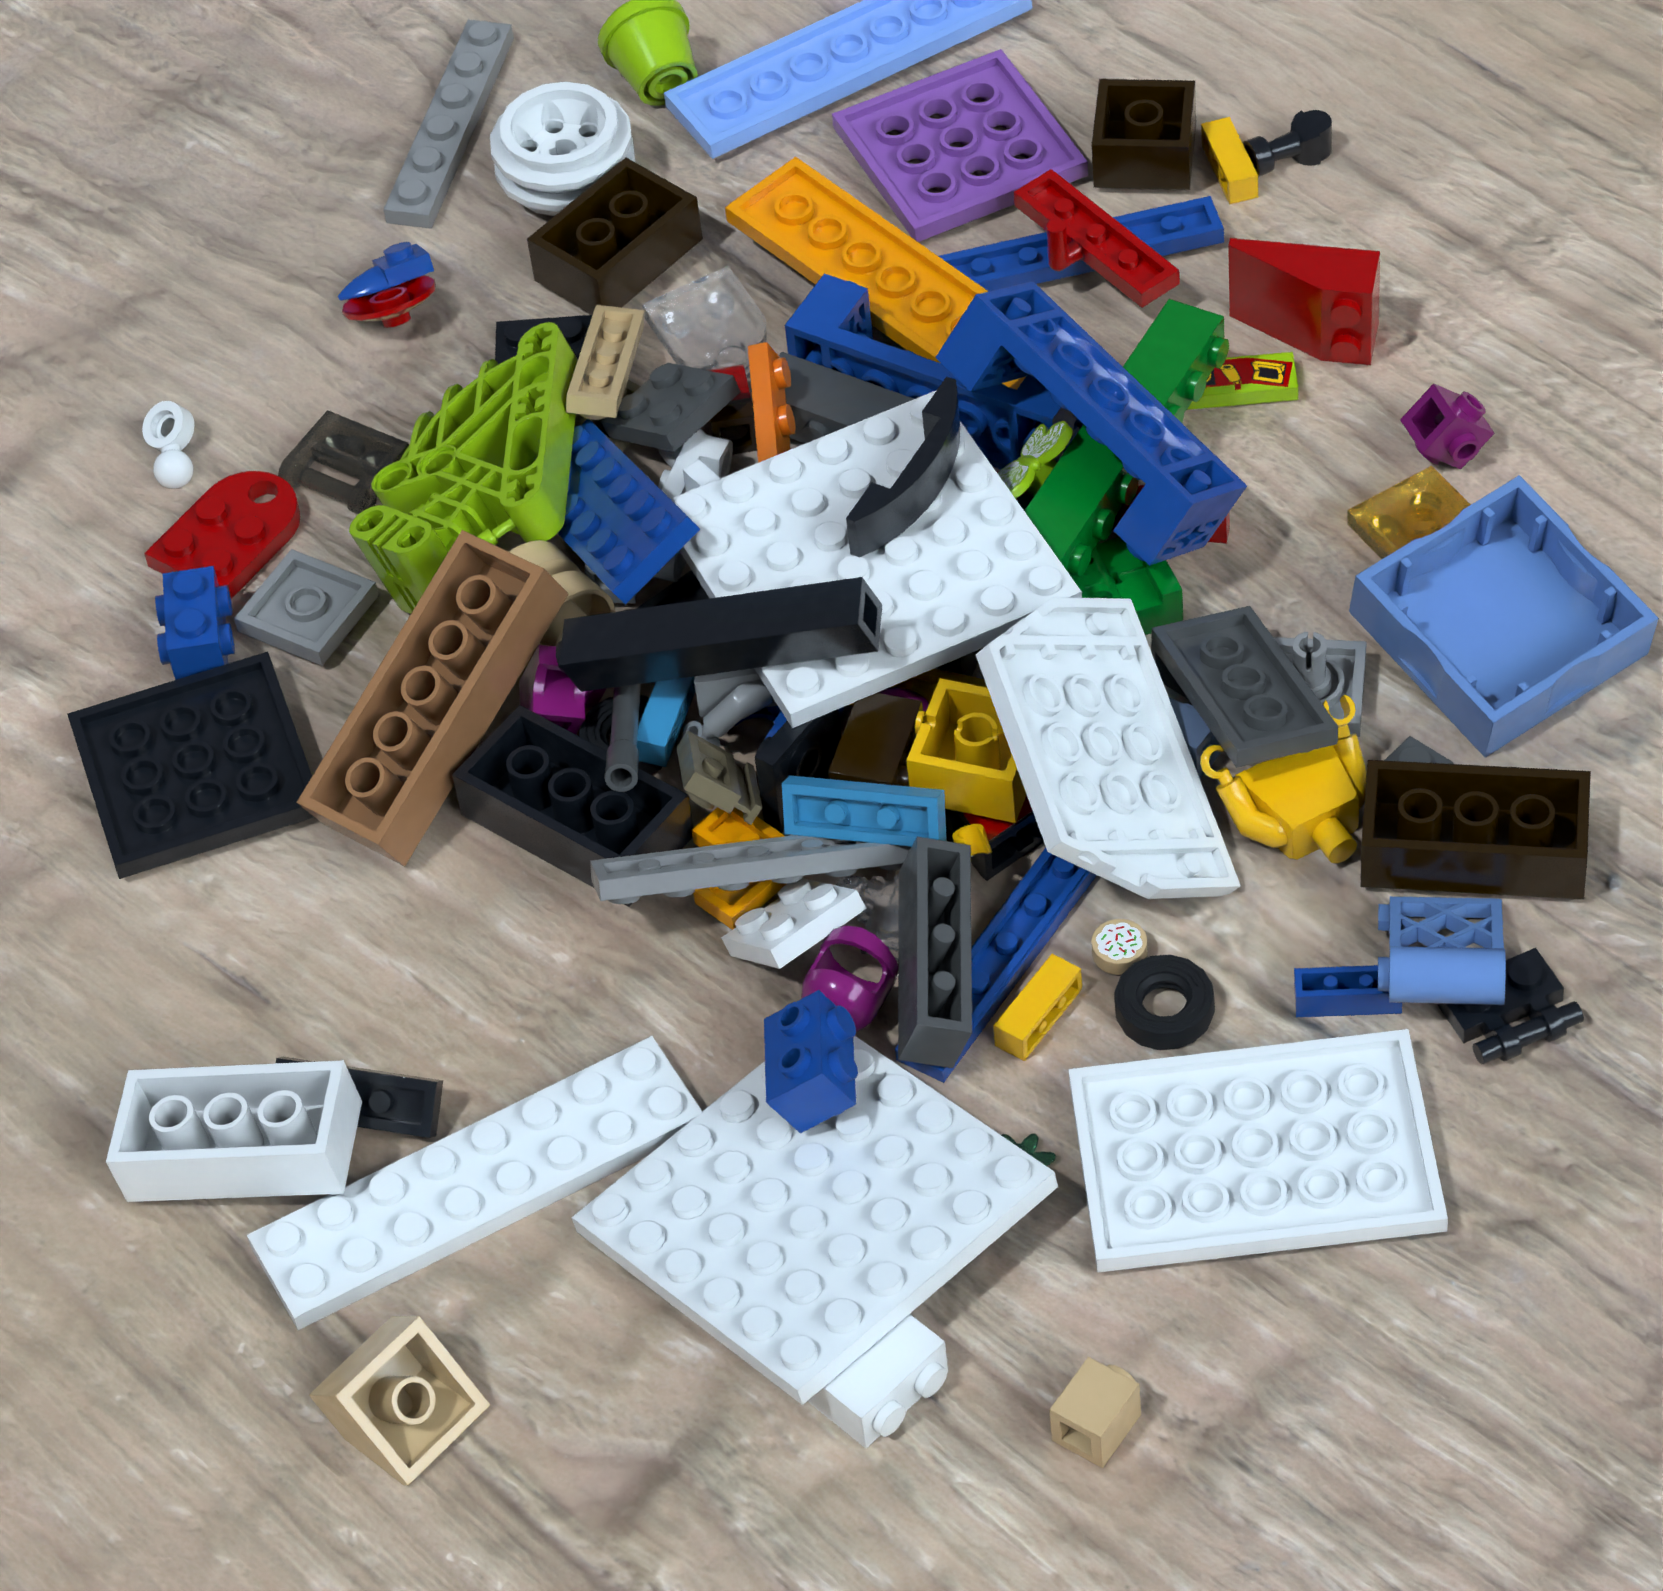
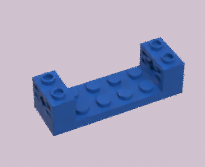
M824 273L785 324L788 354L914 399L936 391L944 379L950 377L949 370L941 363L918 356L911 351L901 350L873 340L868 288L857 285L852 281H845ZM1029 374L1017 390L1001 383L970 392L967 388L956 383L960 422L992 467L1003 469L1006 465L1021 457L1020 454L1023 446L1040 424H1045L1050 429L1053 424L1065 421L1073 429V434L1064 450L1054 458L1058 462L1083 426V423L1071 411L1057 405L1052 400L1050 391L1034 376Z
M1033 281L976 294L935 357L949 370V376L956 379L958 385L967 388L970 392L1020 379L1028 374L1034 376L1050 391V396L1057 405L1071 411L1086 426V431L1091 438L1100 444L1106 445L1122 461L1124 469L1131 476L1142 480L1145 483L1144 487L1113 531L1126 542L1127 549L1133 556L1145 561L1149 566L1205 547L1247 487L1235 473Z

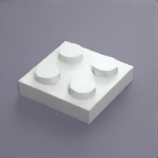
M802 878L798 882L785 885L778 892L779 898L765 908H756L740 916L735 922L736 928L721 937L730 956L780 969L827 937L833 929L841 927L863 912L866 907L858 891L855 889Z

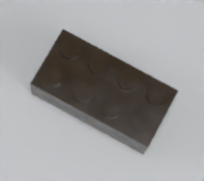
M1368 760L1361 841L1360 887L1584 899L1588 858L1591 771Z

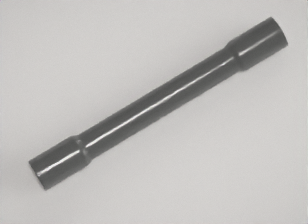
M641 684L614 687L610 746L606 754L605 782L612 790L618 792L631 790L638 780L639 751L637 748Z

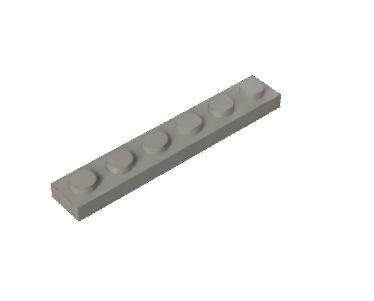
M467 20L383 209L386 223L432 228L513 42L514 36L511 24Z
M792 835L590 860L591 879L600 901L608 900L614 904H630L638 901L641 896L663 894L668 897H685L693 894L695 889L718 887L728 891L746 888L749 882L771 880L775 883L789 884L802 880L805 875L825 873L833 877H845L856 873L857 869L877 866L885 870H900L911 847Z

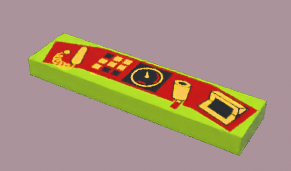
M1293 352L1227 357L1224 364L1219 369L1214 368L1207 378L1206 387L1198 402L1192 401L1187 410L1298 400V382Z

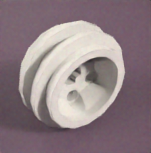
M567 81L550 83L522 93L506 107L490 134L491 156L495 166L496 181L508 197L539 214L555 216L624 158L627 157L635 162L629 116L617 101L586 84Z

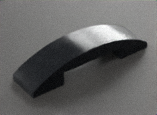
M946 377L922 410L925 440L893 486L887 488L871 482L846 517L851 555L860 558L877 550L903 533L929 508L947 482L960 444L961 428L956 379Z

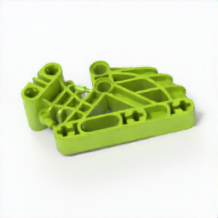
M542 323L528 330L519 341L516 356L501 364H498L494 359L483 362L478 378L465 388H462L459 384L449 386L444 393L441 409L435 415L428 411L422 413L417 418L410 445L400 460L385 466L373 478L371 483L372 489L382 505L372 506L358 514L351 522L349 532L402 611L412 613L462 530L496 545L498 544L497 539L509 531L521 535L522 539L527 543L536 540H550L562 529L565 522L576 417L575 413H566V398L578 359L555 323Z

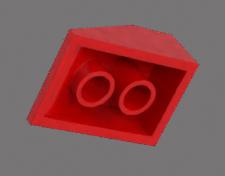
M1230 238L1228 244L1230 317L1321 361L1371 365L1379 325L1380 251Z

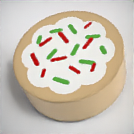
M1126 919L1109 920L1101 924L1093 933L1091 941L1092 957L1095 964L1104 972L1122 975L1133 963L1147 958L1146 933L1141 926L1133 921Z

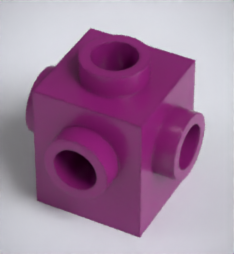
M1434 383L1400 419L1414 440L1417 450L1427 460L1434 464H1438L1441 461L1458 469H1462L1479 453L1483 445L1495 434L1483 417L1486 409L1477 398L1468 392L1463 391L1461 394H1458Z

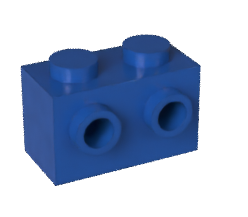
M214 566L163 573L164 595L155 596L159 625L165 626V633L157 634L158 651L162 665L171 664L174 678L177 680L229 664L228 655L235 654V644L231 624H226V616L233 615L228 585L219 586Z
M820 990L797 1002L788 1004L782 1010L764 1019L766 1103L800 1134L856 1105L855 1078L858 1076V1069L854 1061L853 1037L856 1034L855 1023L850 1013L843 1006H836Z

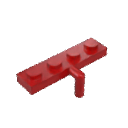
M1052 169L1014 191L1015 207L1047 232L1048 262L1053 270L1062 271L1081 259L1141 308L1180 284L1178 268Z

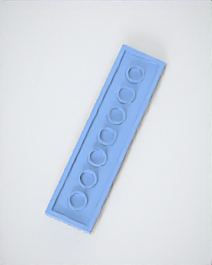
M863 0L664 92L665 104L668 110L705 152L714 159L1032 10V0Z

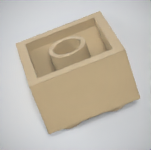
M391 1316L309 1394L310 1398L347 1442L402 1485L406 1486L415 1480L491 1405L420 1316Z

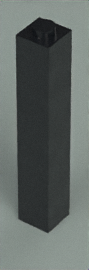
M857 577L564 619L562 641L557 644L556 659L560 670L583 692L878 652L882 603L864 578Z

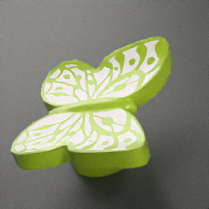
M1065 421L1053 424L1050 429L1045 424H1040L1023 446L1020 454L1021 457L1009 463L997 473L1015 499L1025 491L1034 497L1057 464L1054 458L1064 450L1073 434V429Z

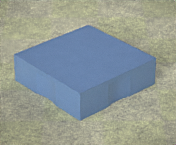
M1520 475L1463 509L1458 516L1440 530L1422 538L1414 539L1357 574L1349 607L1350 614L1484 757L1489 756L1649 653L1659 619L1609 566L1593 557L1579 543L1568 524Z

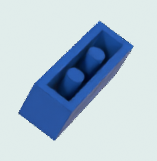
M1378 965L1294 968L1296 1018L1402 1014V1003L1389 1002V991H1378Z

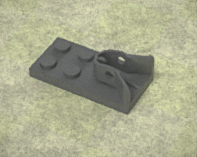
M1251 606L1152 628L1151 653L1163 684L1190 700L1236 768L1255 765L1263 761L1297 753H1307L1314 749L1337 744L1338 725Z

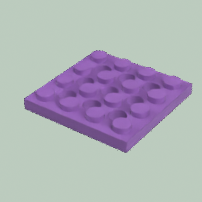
M1002 49L832 114L834 130L910 236L917 242L1014 205V191L1050 169L1069 183L1088 176V161ZM980 97L985 102H973L971 100ZM933 114H939L944 118L933 119L929 116ZM1002 125L1007 130L998 131L992 128ZM892 130H896L902 134L888 135L886 133ZM960 142L966 146L952 147L950 144ZM1018 154H1024L1025 156L1030 158L1017 159L1014 158V156ZM917 158L922 163L911 164L907 163V161ZM980 170L987 175L974 176L971 173ZM934 187H938L939 189L944 191L940 193H932L928 190Z

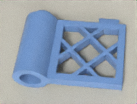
M1390 896V904H1378V930L1389 931V957H1378V991H1389V1002L1504 1005L1506 958L1503 940L1502 899ZM1408 917H1425L1427 919L1416 922ZM1465 918H1485V919H1483V920H1481V921H1479V922H1477V923L1474 924V923H1472V922L1466 920ZM1447 928L1454 932V934L1445 937L1437 932ZM1418 941L1427 947H1411L1409 945ZM1476 943L1484 948H1466V946Z

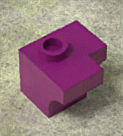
M538 645L519 680L520 705L577 734L585 720V708L598 704L606 689L581 692L570 678L560 670L556 659L557 646Z

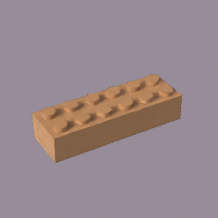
M462 530L296 803L323 825L405 867L453 788L454 780L452 774L477 748L569 593L544 568Z

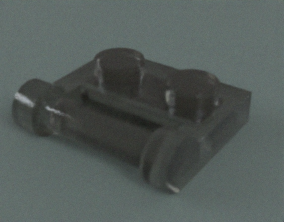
M327 410L283 460L278 476L286 480L293 488H298L301 485L345 503L349 511L360 514L376 504L377 495L371 485L375 475L385 466L399 461L409 443ZM315 461L357 478L359 482L353 486L309 467Z

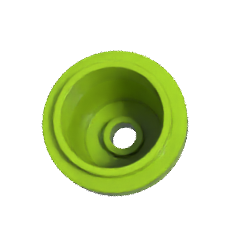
M676 0L628 1L608 17L599 32L598 47L605 62L622 74L645 104L652 106L666 105L664 92L698 77L688 39L689 20L683 7Z

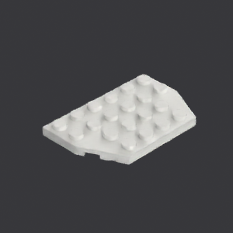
M1051 597L976 654L986 686L1049 853L1147 899L1224 896L1231 894L1241 886L1131 599Z

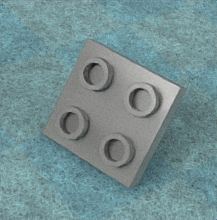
M1303 632L1295 638L1273 637L1321 703L1325 700L1327 701L1332 717L1344 719V711L1340 704V698L1343 695H1347L1353 700L1356 711L1354 717L1348 723L1350 734H1357V737H1360L1367 642L1326 640L1324 636L1317 632L1313 633V639H1308V632Z

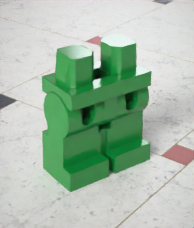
M1121 537L1097 544L1092 551L1091 560L1086 572L1082 576L1076 575L1074 578V582L1082 591V598L1131 599L1145 635L1151 634L1153 627L1183 621L1182 588L1167 560L1149 566L1145 561L1139 560L1129 552L1126 542Z

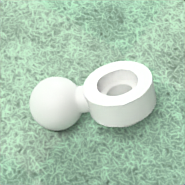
M162 401L149 410L143 422L142 433L148 445L161 451L153 466L156 480L163 487L176 489L186 485L193 475L192 461L181 450L187 446L193 436L194 418L187 409L172 401Z

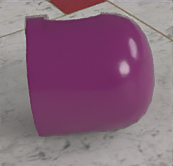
M846 925L833 929L824 938L820 945V952L803 981L801 999L820 990L836 1006H843L850 1013L855 1023L856 1032L869 1025L877 1016L897 980L898 964L890 949L875 934L862 927ZM834 944L851 945L866 951L876 958L882 966V976L879 983L866 981L844 969L834 959L830 946Z

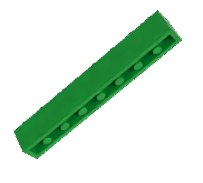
M1168 299L1123 365V368L1181 423H1183L1184 413L1191 402H1198L1202 397L1207 378L1213 369H1219L1226 360L1229 351V340L1225 339L1224 316ZM1084 424L1025 509L1027 516L1073 580L1076 575L1082 576L1086 572L1091 560L1092 551L1100 540L1105 541L1109 537L1116 515L1123 505H1129L1133 501L1140 481L1124 469L1122 461L1106 445L1100 444L1090 437Z

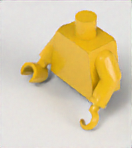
M1343 695L1340 698L1344 719L1332 717L1338 725V741L1336 745L1314 749L1307 753H1297L1263 761L1236 774L1234 777H1232L1227 767L1215 771L1210 766V755L1214 751L1224 752L1220 745L1209 746L1203 751L1200 757L1202 771L1208 777L1219 780L1220 784L1216 787V791L1240 834L1271 848L1277 847L1289 859H1300L1321 849L1331 863H1340L1348 859L1355 852L1357 842L1351 834L1358 828L1359 809L1365 802L1366 766L1357 734H1350L1348 723L1352 720L1356 711L1355 704L1349 696ZM1325 700L1322 705L1330 714L1328 703Z

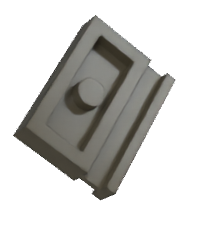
M687 730L677 746L682 783L686 794H688L693 802L706 809H713L716 806L731 814L735 807L742 811L744 821L752 825L763 808L754 766L748 762L743 768L735 765L733 754Z

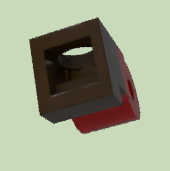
M744 365L708 370L733 375L741 391L710 419L712 436L725 439L720 434L726 427L740 425L745 427L748 432L740 439L731 440L733 444L732 455L757 451L753 401L751 400Z

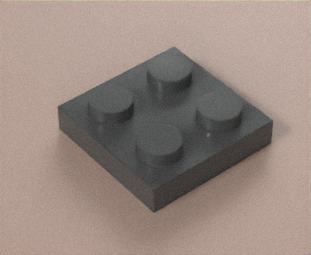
M667 362L653 370L649 379L634 393L622 398L616 418L606 417L601 423L609 438L675 452L741 391L733 375Z

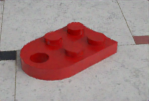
M247 471L223 478L210 487L144 553L148 567L163 574L214 566L219 586L228 585L232 599L297 531L300 523V509L295 491L286 480L269 472ZM270 494L276 496L266 503L254 502L255 499L262 495Z

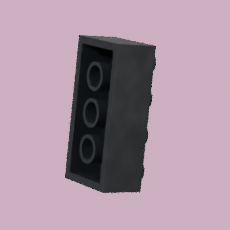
M521 705L452 774L461 815L593 888L590 860L683 849L693 838L691 830L694 828L688 794L639 768L637 783L631 790L625 792L612 790L605 782L606 750Z

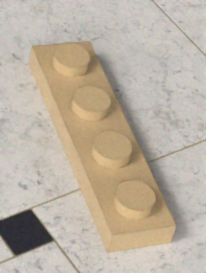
M603 305L595 306L567 392L566 413L580 414L582 417L591 420L617 417L643 332L645 310Z

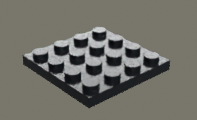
M268 652L67 714L119 879L315 818L296 803L312 778V774Z

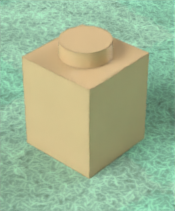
M1088 1357L1049 1409L1052 1441L1103 1468L1141 1416L1140 1384L1135 1382L1134 1378L1121 1367L1116 1365L1105 1366Z

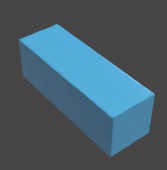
M695 676L657 681L655 683L638 726L637 748L640 762L662 767L667 766L696 692Z

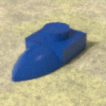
M402 242L386 248L383 251L384 256L372 260L374 267L352 280L338 295V299L341 301L366 296L433 272L434 268L429 253L418 244L411 245L410 242Z

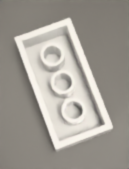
M344 1060L128 1070L106 1163L127 1202L344 1194L362 1100Z

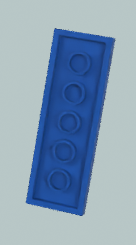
M587 419L581 426L574 427L565 522L558 534L599 579L626 605L700 528L590 419Z

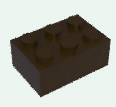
M626 157L528 237L527 243L534 281L593 315L596 305L622 308L703 240L697 197Z

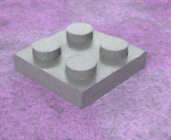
M291 549L234 617L238 632L323 666L378 598L379 593L376 582Z

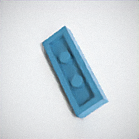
M791 775L782 782L784 834L912 847L917 836L947 841L944 790Z

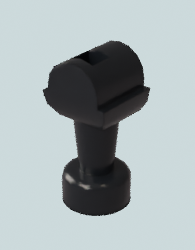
M1301 110L1294 116L1290 132L1269 142L1262 136H1256L1243 141V145L1258 177L1272 172L1275 167V161L1289 157L1303 165L1314 166L1321 164L1322 160L1329 157L1332 150L1331 117L1321 110H1311L1304 113Z

